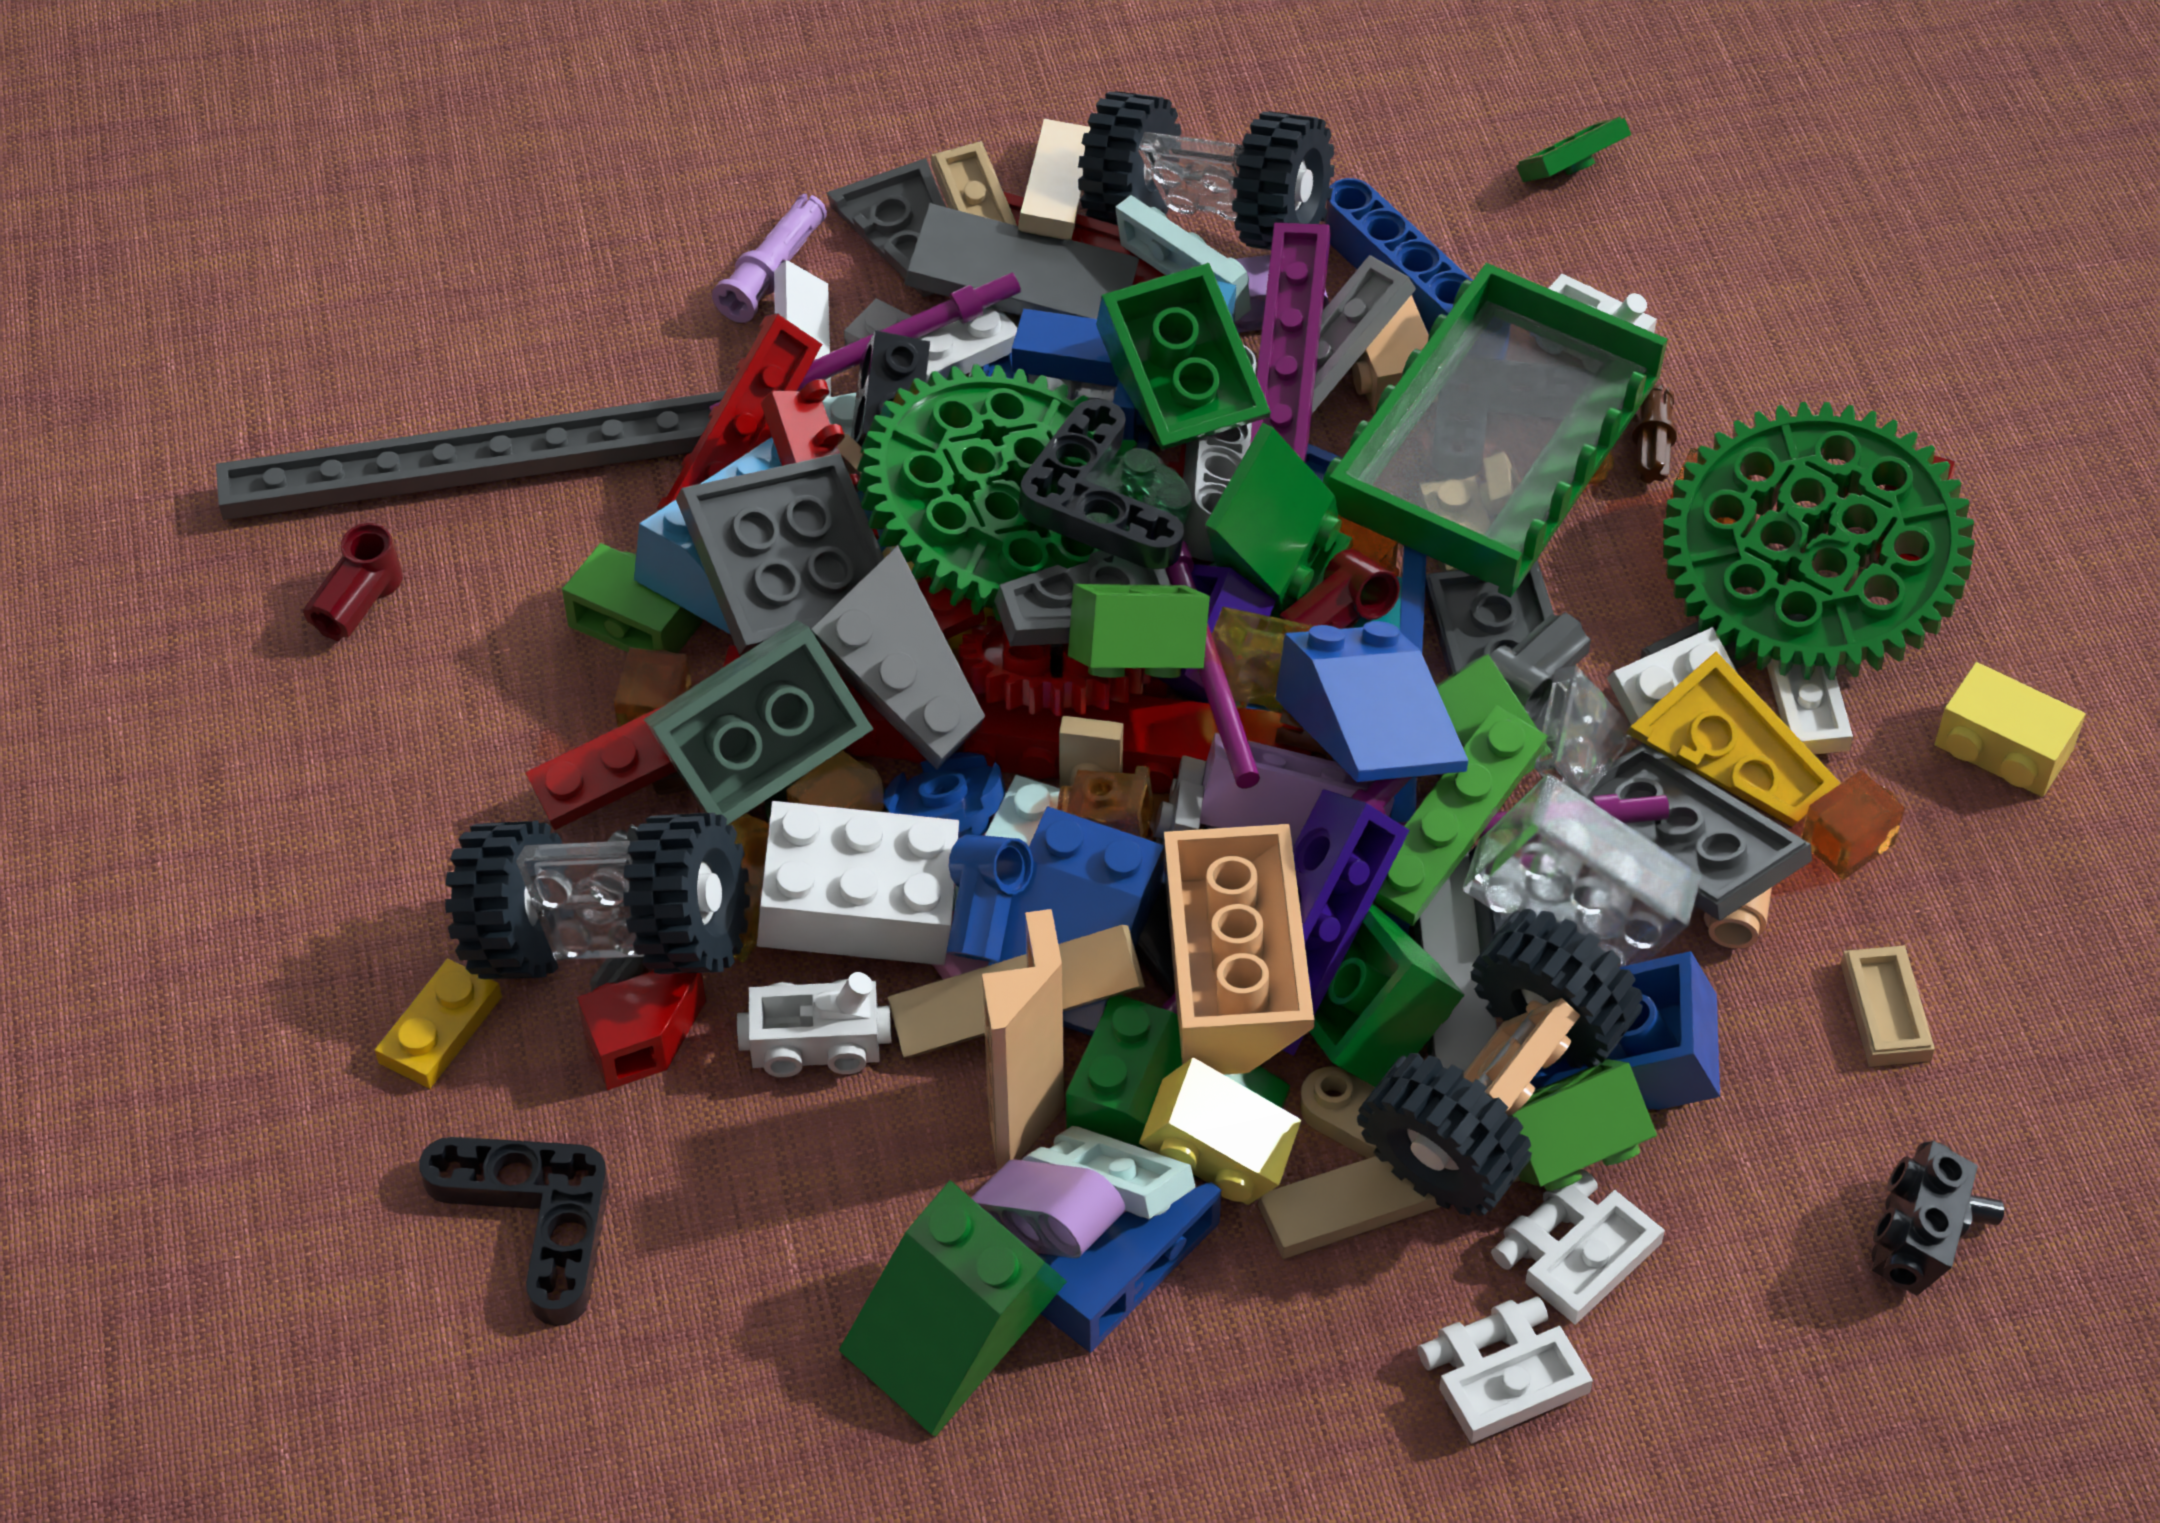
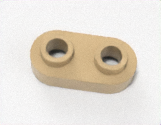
M1323 1067L1309 1074L1303 1082L1300 1100L1301 1114L1306 1123L1315 1130L1367 1158L1376 1156L1373 1153L1376 1145L1367 1143L1364 1140L1361 1132L1365 1128L1357 1123V1116L1360 1114L1358 1110L1375 1087L1341 1067ZM1336 1091L1342 1093V1095L1330 1097L1324 1092Z

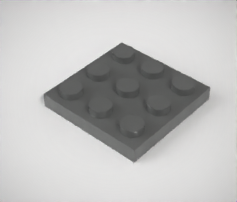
M840 453L684 487L676 497L677 504L739 656L750 651L796 620L807 625L811 630L884 559L874 532L868 526V518L864 509L861 508L860 499Z

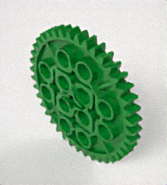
M973 364L968 377L957 366H953L947 379L937 371H933L927 384L916 378L912 381L909 391L899 388L893 402L887 400L884 402L880 415H875L860 452L862 456L857 466V471L862 474L857 488L865 492L861 508L872 511L868 522L869 528L884 529L878 543L881 547L898 545L906 562L911 561L914 564L911 572L915 580L926 575L932 579L929 587L931 594H935L944 588L951 590L950 604L953 606L959 604L964 598L970 599L972 613L975 615H979L985 605L991 606L996 621L1001 622L994 602L1001 584L1056 565L1069 569L1088 562L1090 554L1100 551L1035 525L1026 520L1019 511L1020 486L1023 476L1074 408L1081 402L1087 401L1088 397L1082 395L1073 401L1067 398L1068 386L1065 384L1057 387L1054 392L1048 390L1047 379L1043 375H1040L1034 384L1028 383L1024 370L1019 368L1013 379H1009L1000 365H995L991 377H987L978 364ZM1088 431L1087 437L1093 439L1094 432ZM1123 440L1120 449L1094 484L1157 507L1160 495L1151 492L1156 481L1155 477L1142 474L1148 463L1147 459L1136 456L1131 457L1137 443L1135 440ZM1064 457L1058 460L1063 465L1071 467H1081L1087 464L1082 459L1075 457ZM1052 484L1050 493L1057 494V487ZM1091 513L1086 516L1089 520L1101 524L1115 521L1112 516L1104 513Z
M1800 402L1797 416L1790 417L1783 405H1778L1774 421H1769L1764 414L1757 411L1754 412V423L1751 429L1739 420L1733 422V439L1719 431L1715 433L1713 449L1701 445L1698 448L1697 463L1686 462L1683 480H1675L1673 498L1667 500V519H1664L1663 538H1665L1663 540V558L1668 559L1666 576L1667 579H1674V597L1686 598L1684 604V614L1686 617L1700 615L1698 631L1700 633L1712 627L1714 629L1718 628L1716 636L1720 639L1723 647L1735 641L1736 660H1742L1753 651L1757 653V669L1762 671L1774 659L1779 661L1780 675L1786 676L1792 669L1793 664L1801 666L1804 680L1811 679L1816 666H1823L1828 679L1835 680L1838 665L1844 664L1853 677H1858L1862 660H1867L1869 665L1876 671L1882 670L1884 652H1887L1892 658L1900 662L1904 660L1905 643L1916 649H1921L1924 644L1925 632L1937 635L1940 632L1942 617L1951 618L1954 612L1955 599H1962L1965 580L1969 579L1972 561L1969 559H1972L1975 540L1970 539L1972 537L1974 520L1967 518L1969 500L1959 498L1962 483L1960 479L1947 480L1950 464L1947 461L1932 464L1935 454V447L1933 445L1916 451L1918 433L1912 431L1898 438L1896 436L1898 421L1893 419L1882 428L1876 427L1877 415L1872 410L1862 421L1855 420L1853 405H1848L1840 417L1834 416L1830 402H1824L1819 415H1812L1807 403ZM1840 459L1846 463L1835 465L1827 462V460ZM1759 475L1766 478V480L1752 481L1746 477ZM1891 485L1896 487L1897 490L1885 491L1877 486ZM1800 501H1809L1815 503L1817 506L1805 508L1797 505L1796 503ZM1777 503L1776 511L1772 510ZM1756 514L1761 515L1756 521ZM1728 517L1734 519L1737 522L1733 524H1722L1718 523L1715 520L1719 518ZM1860 527L1866 529L1868 533L1855 534L1847 529ZM1769 544H1781L1788 549L1774 551L1766 546ZM1880 554L1879 564L1873 563ZM1913 554L1920 559L1917 561H1907L1899 557V555ZM1870 562H1872L1868 569H1865V567L1868 566ZM1859 567L1864 568L1861 574L1858 576ZM1830 570L1836 572L1839 576L1826 578L1816 572ZM1751 587L1758 592L1744 595L1738 593L1735 589ZM1872 597H1882L1888 599L1892 603H1889L1887 605H1877L1870 602L1868 599ZM1799 613L1807 616L1809 620L1795 622L1789 620L1786 616Z

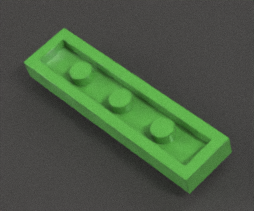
M1495 705L1463 748L1468 758L1467 772L1443 774L1404 826L1410 831L1373 902L1413 926L1546 746L1548 735Z

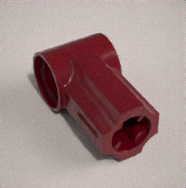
M359 524L344 534L341 540V559L303 609L306 621L318 629L325 637L338 642L343 637L349 638L376 599L392 594L402 582V569L392 536L388 529L380 524Z
M1355 549L1343 550L1329 561L1324 571L1323 582L1283 611L1277 622L1285 635V633L1307 632L1311 627L1317 625L1346 629L1360 617L1369 620L1379 619L1386 615L1396 604L1400 592L1399 580L1394 573L1362 552Z

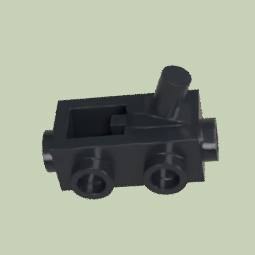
M1935 1141L1921 1143L1916 1148L1912 1159L1906 1156L1899 1161L1887 1184V1190L1891 1194L1886 1198V1212L1879 1220L1873 1235V1241L1877 1243L1871 1253L1874 1263L1872 1267L1873 1272L1884 1277L1890 1284L1918 1296L1952 1268L1959 1238L1967 1232L1971 1221L1995 1226L2002 1222L2005 1209L2001 1200L1971 1195L1978 1165Z

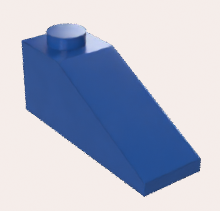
M1212 1182L1195 1187L1172 1203L1166 1212L1153 1216L1150 1219L1137 1216L1128 1211L1124 1212L1079 1258L1040 1253L1038 1256L1067 1281L1040 1314L1091 1353L1220 1223L1221 1189Z

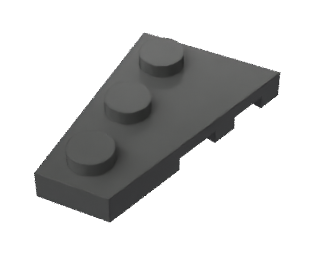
M926 158L826 192L831 208L905 280L929 204L932 203L946 207ZM914 288L922 297L935 294Z
M1100 550L1090 554L1088 562L1067 569L1056 565L1001 584L994 602L1010 646L1069 643L1073 584H1171L1165 568L1150 569Z

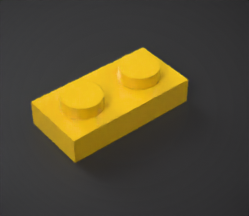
M447 958L375 1048L378 1063L431 1089L502 998L499 983L492 979H479L478 974L471 975L465 969V966Z

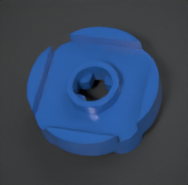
M973 752L954 753L938 770L928 760L920 762L923 773L907 781L905 773L902 772L889 783L884 791L883 803L886 813L959 820L958 838L966 834H984L990 826L989 817L998 811L1007 793L1000 766L996 762L993 767L988 766L985 755Z

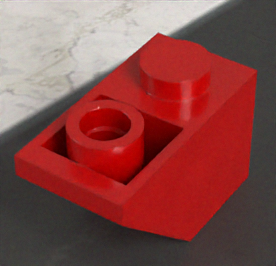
M653 970L652 972L619 983L603 984L592 992L577 997L583 1032L607 1091L666 1071L669 1068L706 1002L702 973L657 974Z

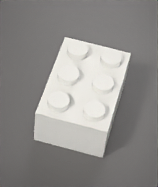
M772 801L757 946L945 965L954 895V882L949 871V855L953 845L958 840L959 820Z

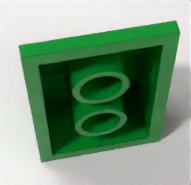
M1210 263L1102 294L1096 322L1097 329L1118 379L1161 451L1270 417L1271 411Z
M1262 423L1207 520L1205 527L1216 566L1232 568L1276 601L1272 610L1281 614L1288 608L1292 599L1298 601L1306 594L1314 576V570L1310 567L1320 549L1327 552L1332 547L1340 531L1342 520L1338 519L1335 495L1273 427Z
M1372 903L1314 1015V1028L1309 1032L1332 1063L1376 1087L1398 1058L1403 1055L1407 1058L1410 1053H1418L1440 1025L1450 1017L1453 1009L1465 994L1438 962L1380 908Z
M1122 995L1109 998L1066 1091V1130L1071 1126H1078L1151 1151L1139 1144L1162 1079L1182 1066L1177 1014ZM1260 1066L1249 1073L1224 1075L1283 1109L1290 1093V1085Z
M949 1180L904 1233L841 1344L839 1351L923 1428L936 1437L1067 1281Z

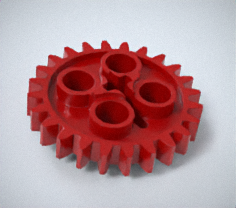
M994 616L986 617V625L978 624L972 627V634H963L962 645H959V666L968 684H971L973 694L986 693V702L988 703L1005 699L1006 709L1008 710L1021 705L1029 706V714H1036L1042 708H1051L1055 716H1060L1064 708H1073L1079 714H1086V706L1094 705L1100 709L1107 710L1109 709V700L1127 703L1129 693L1142 694L1143 684L1151 683V676L1144 673L1145 668H1125V676L1117 678L1091 675L1088 673V666L1068 656L1069 643L1062 644V677L1053 678L1051 677V644L1010 646L1002 621H996Z

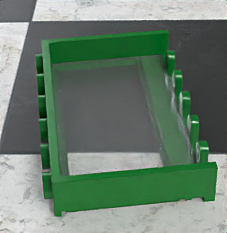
M1486 262L1473 281L1466 279L1461 284L1449 314H1440L1436 318L1430 330L1428 342L1422 351L1414 349L1405 363L1402 378L1397 385L1389 384L1384 389L1378 401L1376 413L1370 422L1362 420L1353 433L1349 450L1343 458L1335 457L1329 464L1323 478V483L1335 495L1338 515L1471 576L1474 575L1480 580L1498 586V593L1511 598L1660 378L1668 339Z

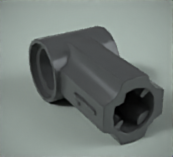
M1566 612L1562 615L1551 614L1513 649L1506 645L1500 646L1491 653L1490 657L1532 719L1549 700L1555 683L1589 653L1591 639L1582 629L1581 622Z

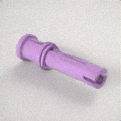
M807 194L800 195L791 206V209L766 236L761 245L756 250L745 252L738 258L735 263V272L729 279L719 281L712 291L713 302L724 316L740 323H746L755 316L758 311V302L764 295L774 292V270L785 260L790 261L807 241L811 233L825 220L827 211L821 200L813 195L809 197V200Z

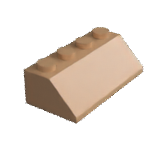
M1290 824L1164 832L1165 885L1182 1065L1191 1058H1195L1222 1075L1249 1073L1314 1028V1015Z

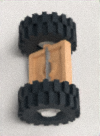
M1523 909L1520 914L1516 911L1510 915L1472 965L1474 968L1470 972L1471 980L1478 983L1474 988L1478 998L1489 1001L1485 1007L1492 1017H1501L1505 1022L1501 1024L1465 1072L1453 1064L1446 1069L1439 1058L1428 1055L1425 1061L1419 1053H1410L1407 1058L1403 1055L1397 1059L1358 1110L1360 1114L1357 1116V1123L1365 1128L1361 1134L1367 1143L1376 1145L1373 1153L1381 1162L1388 1161L1394 1167L1391 1172L1401 1181L1404 1178L1408 1179L1415 1185L1413 1190L1423 1197L1427 1194L1434 1196L1436 1204L1443 1208L1449 1209L1453 1204L1459 1214L1468 1216L1472 1211L1477 1216H1483L1488 1211L1491 1212L1531 1159L1532 1153L1528 1151L1531 1147L1529 1137L1520 1134L1524 1128L1517 1117L1509 1116L1516 1113L1532 1096L1535 1087L1530 1081L1541 1067L1544 1069L1548 1068L1555 1062L1560 1063L1563 1058L1573 1068L1580 1069L1583 1064L1588 1068L1597 1067L1599 1063H1603L1642 1011L1643 1006L1639 1004L1643 998L1641 990L1632 987L1636 979L1630 970L1618 967L1621 959L1613 950L1605 952L1598 946V943L1601 941L1591 932L1584 936L1577 931V924L1567 918L1562 923L1557 922L1552 912L1542 910L1537 916L1533 909Z

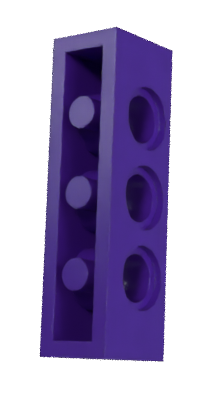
M1326 789L1322 790L1293 846L1313 1015H1315L1410 831L1371 805ZM1303 1036L1281 1051L1294 1056Z

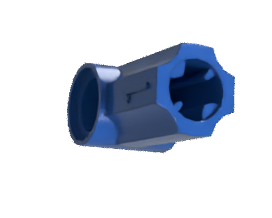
M966 834L956 841L949 855L950 876L955 885L959 887L946 953L982 962L999 963L1012 894H1018L1023 891L1030 882L1033 873L1032 853L1028 845L1019 838Z

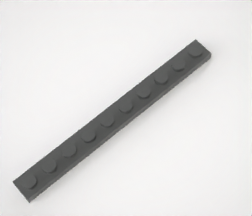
M726 391L217 463L219 508L222 519L228 520L691 453L710 421L708 418L710 414L709 406L720 402Z

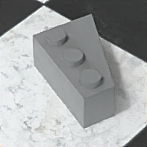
M897 545L811 631L835 669L938 770L980 729L985 715Z

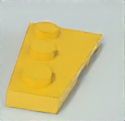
M1717 651L1626 731V734L1791 827L1797 824L1841 784Z

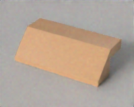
M1052 909L1025 912L1027 968L982 974L988 1118L997 1171L1009 1160H1020L1064 1108L1062 961Z

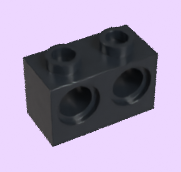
M875 330L860 360L851 438L861 447L875 415H880L884 402L886 400L893 402L899 388L909 391L912 381L916 378L926 382L930 341Z

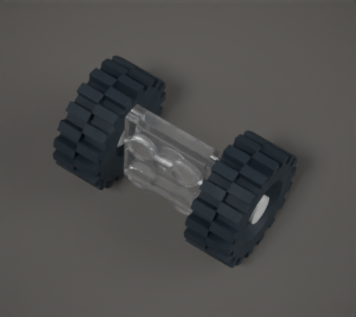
M1110 91L1105 94V99L1100 98L1096 103L1097 113L1090 114L1087 121L1090 131L1083 134L1081 144L1085 146L1084 156H1079L1078 164L1079 168H1083V176L1078 179V188L1084 191L1080 201L1082 208L1088 209L1086 212L1088 217L1118 225L1115 207L1132 195L1150 208H1158L1165 216L1169 210L1168 207L1182 214H1193L1196 211L1219 214L1225 219L1234 221L1235 229L1240 231L1238 238L1242 243H1246L1248 247L1271 250L1274 223L1320 224V221L1325 222L1328 210L1325 206L1328 199L1331 200L1333 188H1329L1330 178L1334 177L1335 165H1330V159L1334 155L1333 144H1328L1332 135L1330 129L1325 128L1326 122L1323 119L1272 111L1262 112L1259 114V119H1254L1250 124L1251 134L1246 133L1242 141L1243 145L1180 137L1182 134L1181 125L1175 123L1178 113L1176 108H1171L1172 102L1169 99H1164V97Z
M715 813L656 815L646 818L647 824H640L635 831L638 838L636 841L561 844L562 840L557 833H550L551 826L547 823H539V821L470 826L471 832H463L458 839L462 848L453 849L450 858L451 862L455 865L454 872H447L445 885L452 888L451 899H445L446 913H452L453 923L448 926L450 939L459 940L455 952L459 960H467L465 969L471 975L478 974L479 979L547 977V973H554L559 968L557 960L643 957V965L647 969H654V973L723 972L724 968H730L735 962L733 955L740 954L743 943L739 935L747 933L749 922L744 918V908H750V895L745 894L744 883L749 881L748 868H742L741 860L745 856L742 844H734L737 836L733 825H726V817L721 814L715 815Z

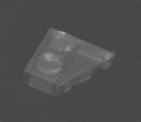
M1577 665L1555 670L1542 730L1543 733L1548 735L1546 746L1536 759L1534 767L1565 801L1586 798L1633 738L1626 734V731L1631 726L1628 721Z

